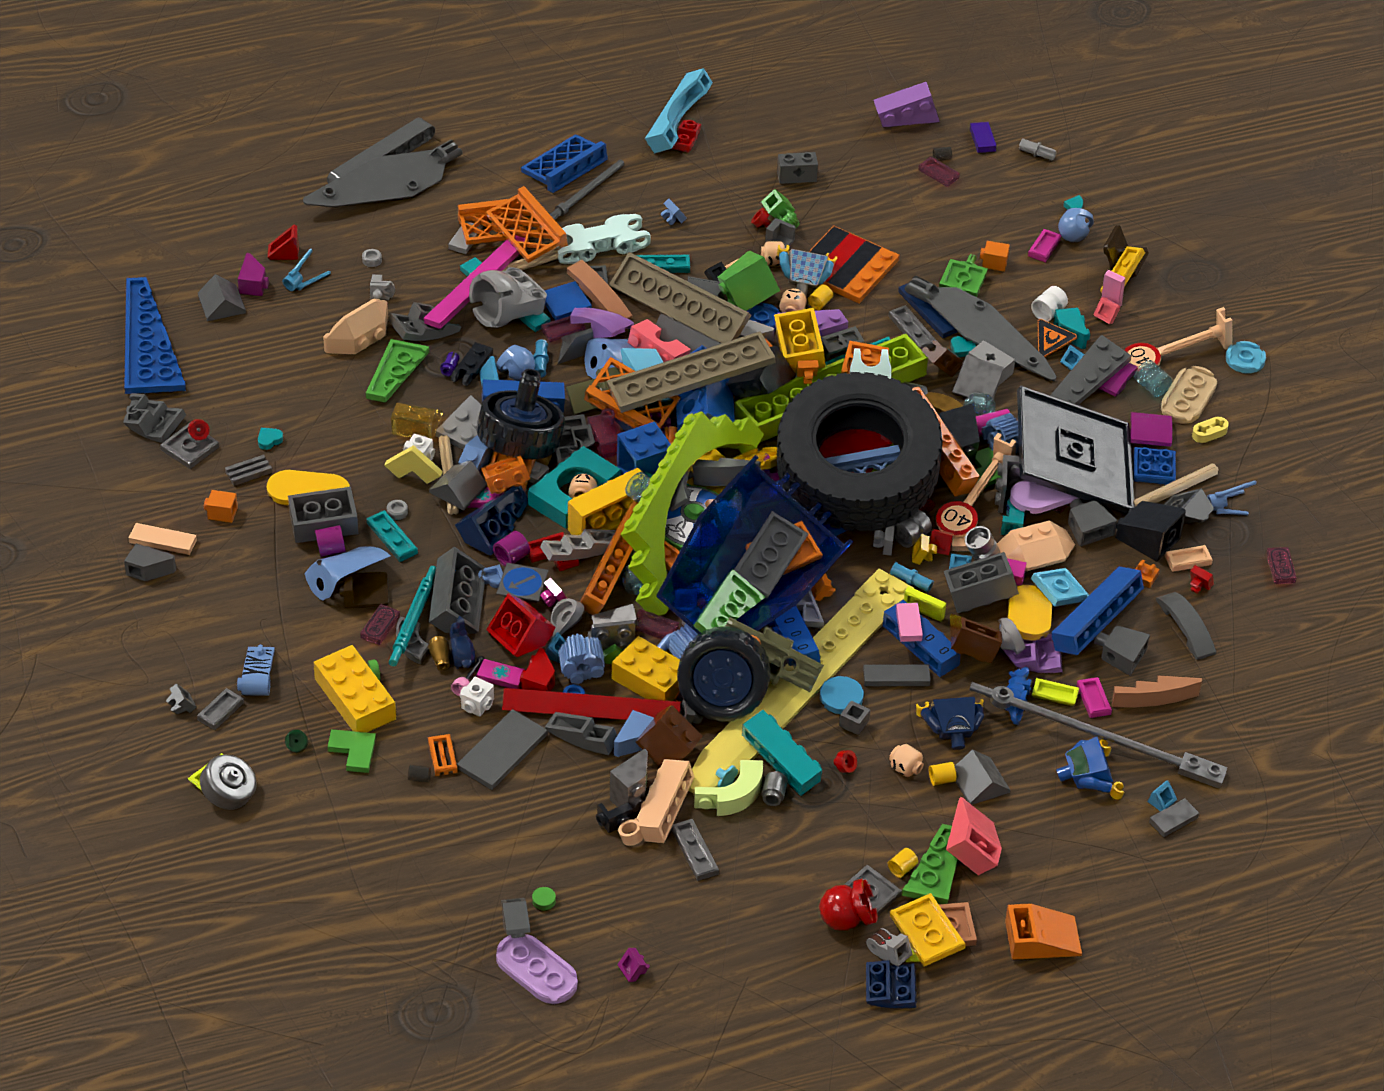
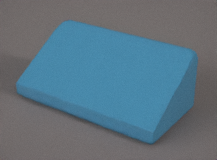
M490 356L479 372L481 385L483 379L499 380L494 356Z

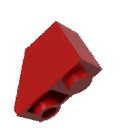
M539 648L537 653L531 656L527 670L522 671L520 676L522 689L552 691L555 686V670L543 648Z

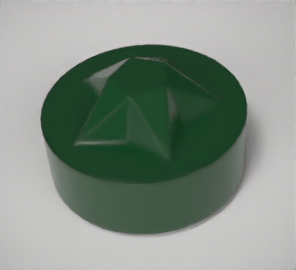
M292 730L285 737V745L292 752H302L308 745V737L301 730Z

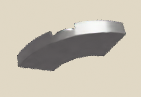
M401 616L396 627V638L405 620ZM417 622L404 655L412 661L421 664L429 652V644L419 636L420 623Z

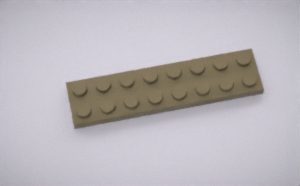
M628 252L609 283L611 288L661 314L672 317L675 321H679L721 344L738 339L752 316L749 312L631 252Z
M756 332L607 380V386L622 413L774 364L776 360L762 333Z

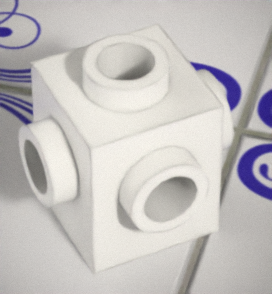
M413 434L411 439L406 441L403 451L414 445L427 458L433 459L435 454L433 439Z
M474 677L460 692L461 708L468 713H473L480 717L485 710L490 709L493 703L494 685Z

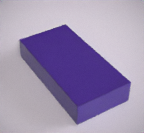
M989 122L970 123V132L977 153L995 152L996 143Z

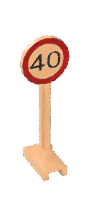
M1222 307L1216 310V325L1210 327L1209 330L1159 348L1148 343H1136L1126 347L1124 351L1132 355L1129 363L1138 366L1135 374H1147L1156 370L1160 365L1162 355L1209 338H1218L1224 349H1228L1232 345L1231 317L1225 319V308Z
M996 434L993 443L992 462L965 501L949 502L938 510L936 524L939 530L954 533V538L964 537L970 529L977 526L978 516L972 505L998 470V463L1003 462V455L1015 456V440L1012 439L1010 443L1001 440V434Z

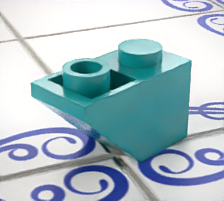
M1079 308L1055 310L1053 324L1076 334L1077 339L1070 344L1086 349L1087 340H1090V332L1085 327L1084 315H1081Z

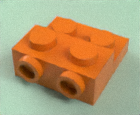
M516 456L517 458L508 457L481 467L491 494L503 493L508 487L514 485L518 487L524 485L527 480H530L521 456Z

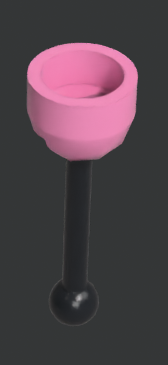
M484 656L477 658V663L466 677H459L452 683L451 690L454 694L460 696L462 688L470 683L469 679L480 664H482L485 659Z

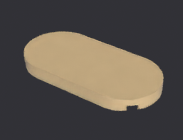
M1192 366L1191 369H1182L1162 399V414L1172 416V422L1187 424L1196 421L1216 390L1217 380L1214 378V374L1210 370L1199 366Z

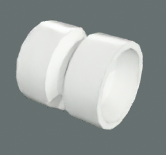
M1051 286L1032 302L1031 309L1038 319L1048 322L1054 318L1055 310L1064 309L1067 306V295L1061 288Z

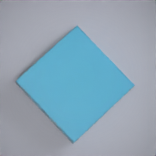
M1066 568L1033 573L1031 580L1054 607L1083 602L1089 596Z

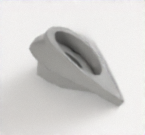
M568 598L560 600L555 605L551 615V623L556 628L551 640L556 632L562 635L582 619L584 605L581 602Z
M1009 618L999 619L998 622L1001 625L999 631L1002 634L1001 649L1014 650L1016 655L1026 649L1019 630Z

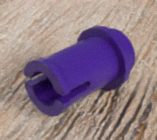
M453 352L448 353L445 362L441 364L440 370L444 376H451L460 360L457 353H455L453 358H451Z

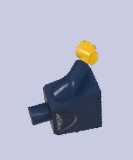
M975 697L935 699L932 701L930 708L929 702H925V707H920L916 704V714L924 719L933 732L939 735L940 739H951L953 750H961L965 748L964 738L971 737L973 732L978 730L984 718V700L981 699L980 703H976Z

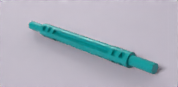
M430 566L426 577L422 579L393 645V653L389 660L391 666L397 665L401 654L405 652L434 585L435 566Z

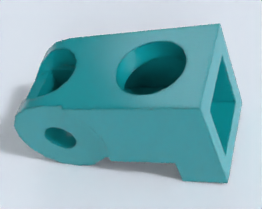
M1010 499L1007 502L1006 516H1003L1000 535H1007L1011 530L1023 528L1025 512L1014 507Z

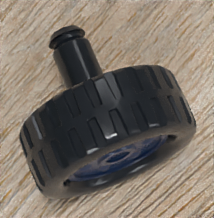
M526 369L521 373L522 377L520 378L517 391H498L488 395L483 400L476 431L482 443L500 454L513 458L521 456L522 459L527 460L542 459L554 454L559 447L565 418L558 406L538 395L541 380L540 373L534 369Z
M729 626L707 629L701 634L696 635L688 643L681 656L677 673L679 691L688 706L706 719L730 722L744 718L752 713L765 697L771 674L769 658L760 642L748 632Z

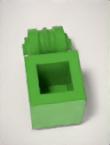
M776 189L761 201L767 212L774 218L792 224L796 228L799 226V220L794 212V207L788 198Z

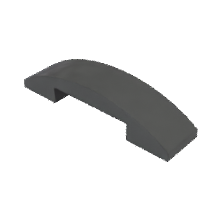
M694 464L688 468L678 483L669 507L671 511L676 510L690 500L691 492L686 485L687 481L693 477Z
M1173 592L1156 598L1166 615L1171 614L1188 639L1186 645L1196 660L1216 654L1215 646L1205 624L1194 607L1182 595Z

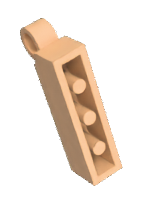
M664 759L661 767L657 770L656 778L649 788L645 801L642 802L637 818L627 820L619 826L618 832L625 845L633 846L640 843L643 839L646 842H665L695 777L689 761Z

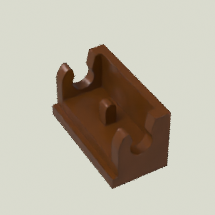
M933 340L932 342L936 346L935 351L931 352L927 347H924L921 351L934 365L953 377L962 368L964 360L946 347H943L938 341Z

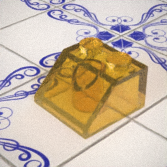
M396 403L391 416L392 434L410 438L413 434L433 439L443 410Z

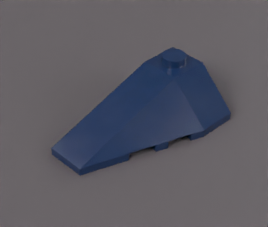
M514 485L464 517L455 526L466 544L488 555H492L494 553L493 545L513 531L515 521L521 516L528 504V497L522 486L515 487Z

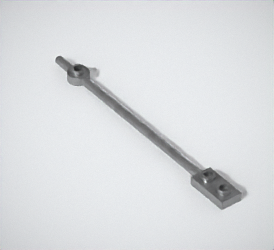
M974 682L970 686V691L989 697L991 703L997 708L1006 709L1014 706L1179 766L1178 774L1219 789L1223 783L1228 767L1185 752L1183 758L1177 757L1015 698L1012 690L1005 686L991 689Z

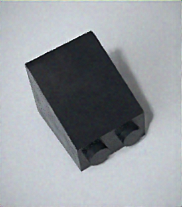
M778 346L770 347L775 356L776 363L730 377L727 386L736 399L770 394L796 377V374Z
M968 404L938 413L964 454L974 466L980 443L974 405Z
M1141 501L1136 507H1131L1124 518L1118 520L1115 538L1158 562L1181 539L1186 510L1180 507Z

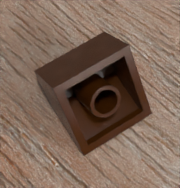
M671 705L654 717L635 743L642 750L646 749L648 756L661 767L664 759L681 761L693 750L703 736Z

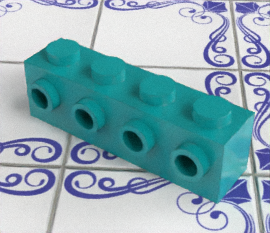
M762 710L743 724L742 736L776 771L783 773L787 777V783L800 796L821 781L822 768L820 764L807 755L803 746L797 745L792 740L790 733L787 730H783L772 715H768Z

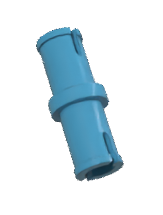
M541 339L536 341V350L533 356L535 360L534 370L538 371L541 378L546 376V364L549 361V356L547 354L548 343L546 340Z
M897 562L891 568V575L927 593L934 584L933 580L918 574L917 570H910Z

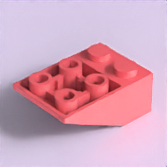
M960 797L946 850L977 875H980L998 866L1002 847L994 822L964 798Z

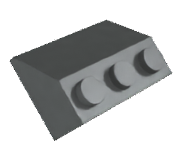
M1005 552L943 571L957 613L968 612L973 608L990 605L992 602L1009 599L1019 594Z

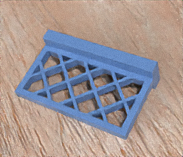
M898 445L825 459L833 466L844 471L866 473L868 468L881 470L893 463L900 455V449Z

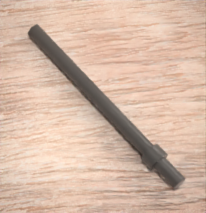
M618 160L566 202L557 205L555 210L550 213L551 217L555 220L559 216L565 215L570 207L625 165L624 161Z

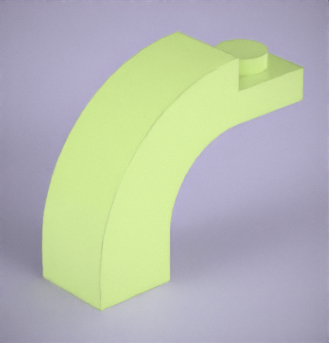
M740 760V775L729 786L695 787L694 808L717 809V816H724L740 812L749 807L761 791L763 761Z

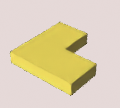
M414 445L386 460L384 465L398 478L413 471L427 484L441 477L443 472Z

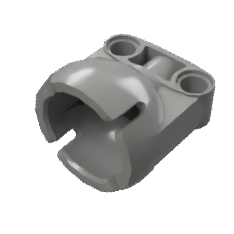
M515 267L507 268L505 271L489 270L482 272L473 278L469 289L470 303L480 301L483 303L482 306L473 308V313L479 322L486 327H501L513 319L532 314L540 315L543 313L547 293L532 278Z

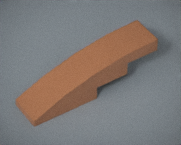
M580 260L567 267V274L579 283L583 293L592 300V306L595 309L606 310L629 320L632 319L633 315L618 295L587 263Z
M1158 676L1157 682L1136 681L1135 687L1114 686L1112 707L1158 706L1199 696L1202 678Z

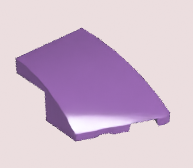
M574 308L570 315L571 324L591 323L593 338L613 337L625 332V329H631V326L634 325V322L621 315L595 308Z
M1052 634L1045 638L1042 636L1039 640L1023 639L1026 649L1016 655L1014 650L1003 649L1016 667H1028L1029 671L1039 673L1062 672L1061 652L1055 651Z

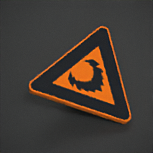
M1043 319L1038 320V351L1044 357L1049 356L1077 339V335Z

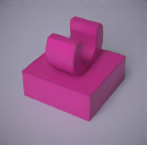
M551 578L544 582L548 590L542 592L540 596L548 607L554 605L556 601L559 602L562 599H567L564 592Z

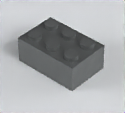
M351 487L288 495L289 514L295 543L317 540L315 530L338 525L341 527L342 536L359 534L357 512Z

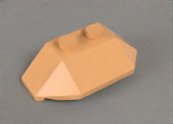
M374 298L343 316L333 326L330 333H326L323 336L324 351L332 354H357L385 337L388 322L387 301Z
M1051 521L1011 530L997 543L1000 553L1005 552L1008 559L1027 562L1026 571L1064 562L1075 547L1068 532Z

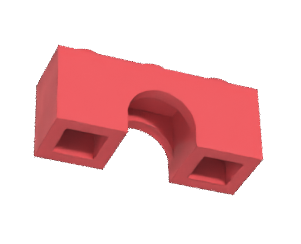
M648 319L631 326L627 343L634 348L656 349L663 362L690 354L691 349L677 339L671 342L659 340L662 329Z

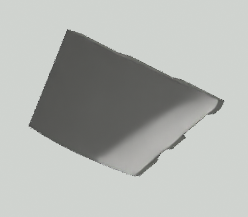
M413 302L408 315L390 313L388 318L403 340H433L452 335L461 329L459 324H451L450 322H447L441 329L424 324V317L434 307Z
M131 393L129 397L131 403L130 406H127V414L124 417L123 423L139 435L163 443L184 419L186 413L180 408H168L164 401L149 400L145 394Z
M584 414L564 417L565 423L560 445L553 454L557 465L564 462L574 451L579 450L582 446L589 448L595 444L591 424H586Z

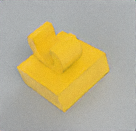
M921 534L914 544L913 563L920 565L923 559L932 561V555L937 553V546L929 544V536Z

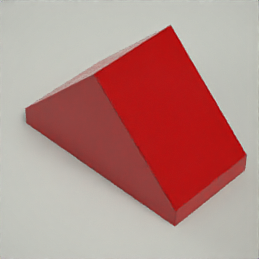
M297 225L291 226L268 245L267 258L270 260H298L299 241Z

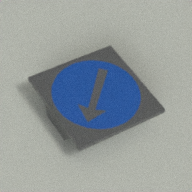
M507 563L496 595L506 596L509 593L523 600L538 602L548 570Z

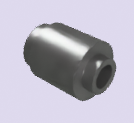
M774 771L768 773L765 777L762 797L763 801L770 806H777L784 799L788 779L783 773Z

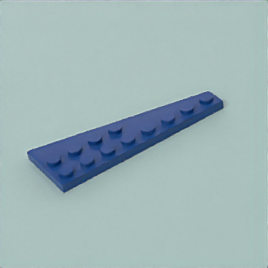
M126 278L125 394L186 391L182 372L177 364L176 356L173 353L172 345L165 326H163L147 278Z

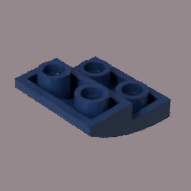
M890 960L866 962L867 1004L886 1008H917L915 964L891 966Z

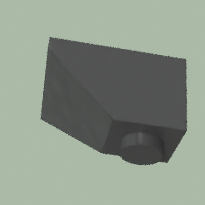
M1202 488L1172 495L1164 504L1184 508L1186 510L1184 524L1202 523L1209 518V514L1214 509Z

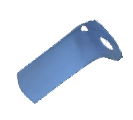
M593 338L589 340L584 359L587 375L595 379L596 371L603 368L610 357L621 363L623 362L621 349L634 347L627 343L628 340ZM602 344L607 346L605 350L602 349ZM593 356H596L597 365L592 369L591 359Z
M358 547L339 555L317 560L307 569L305 577L311 591L324 601L332 595L336 583L341 578L391 555L376 547ZM318 578L323 580V591H320L317 586Z

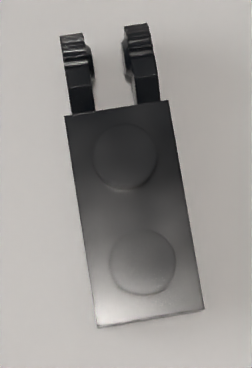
M475 342L452 372L451 380L457 382L464 375L462 384L468 386L477 377L490 356L493 355V348Z

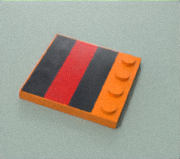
M834 225L809 251L810 253L825 256L829 253L828 257L832 260L837 256L831 276L821 285H826L832 292L859 304L896 265L900 257L895 252Z

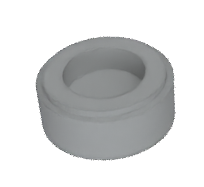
M376 249L364 251L362 253L363 264L368 267L380 265L382 262L381 252Z
M393 500L387 504V514L393 520H401L407 516L408 506L402 500Z

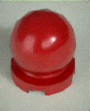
M862 878L853 881V887L836 885L826 890L820 901L819 911L822 920L828 927L838 931H848L858 926L861 920L866 926L877 922V907L872 908L870 897H874L868 881Z

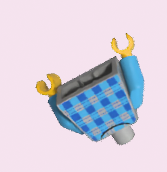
M778 245L777 255L779 256L784 276L788 278L789 283L797 284L796 289L802 291L805 296H807L808 287L816 288L817 285L823 284L831 276L837 260V256L833 260L828 257L829 253L825 256L795 249L789 251V245H786L785 250L781 249L780 245Z

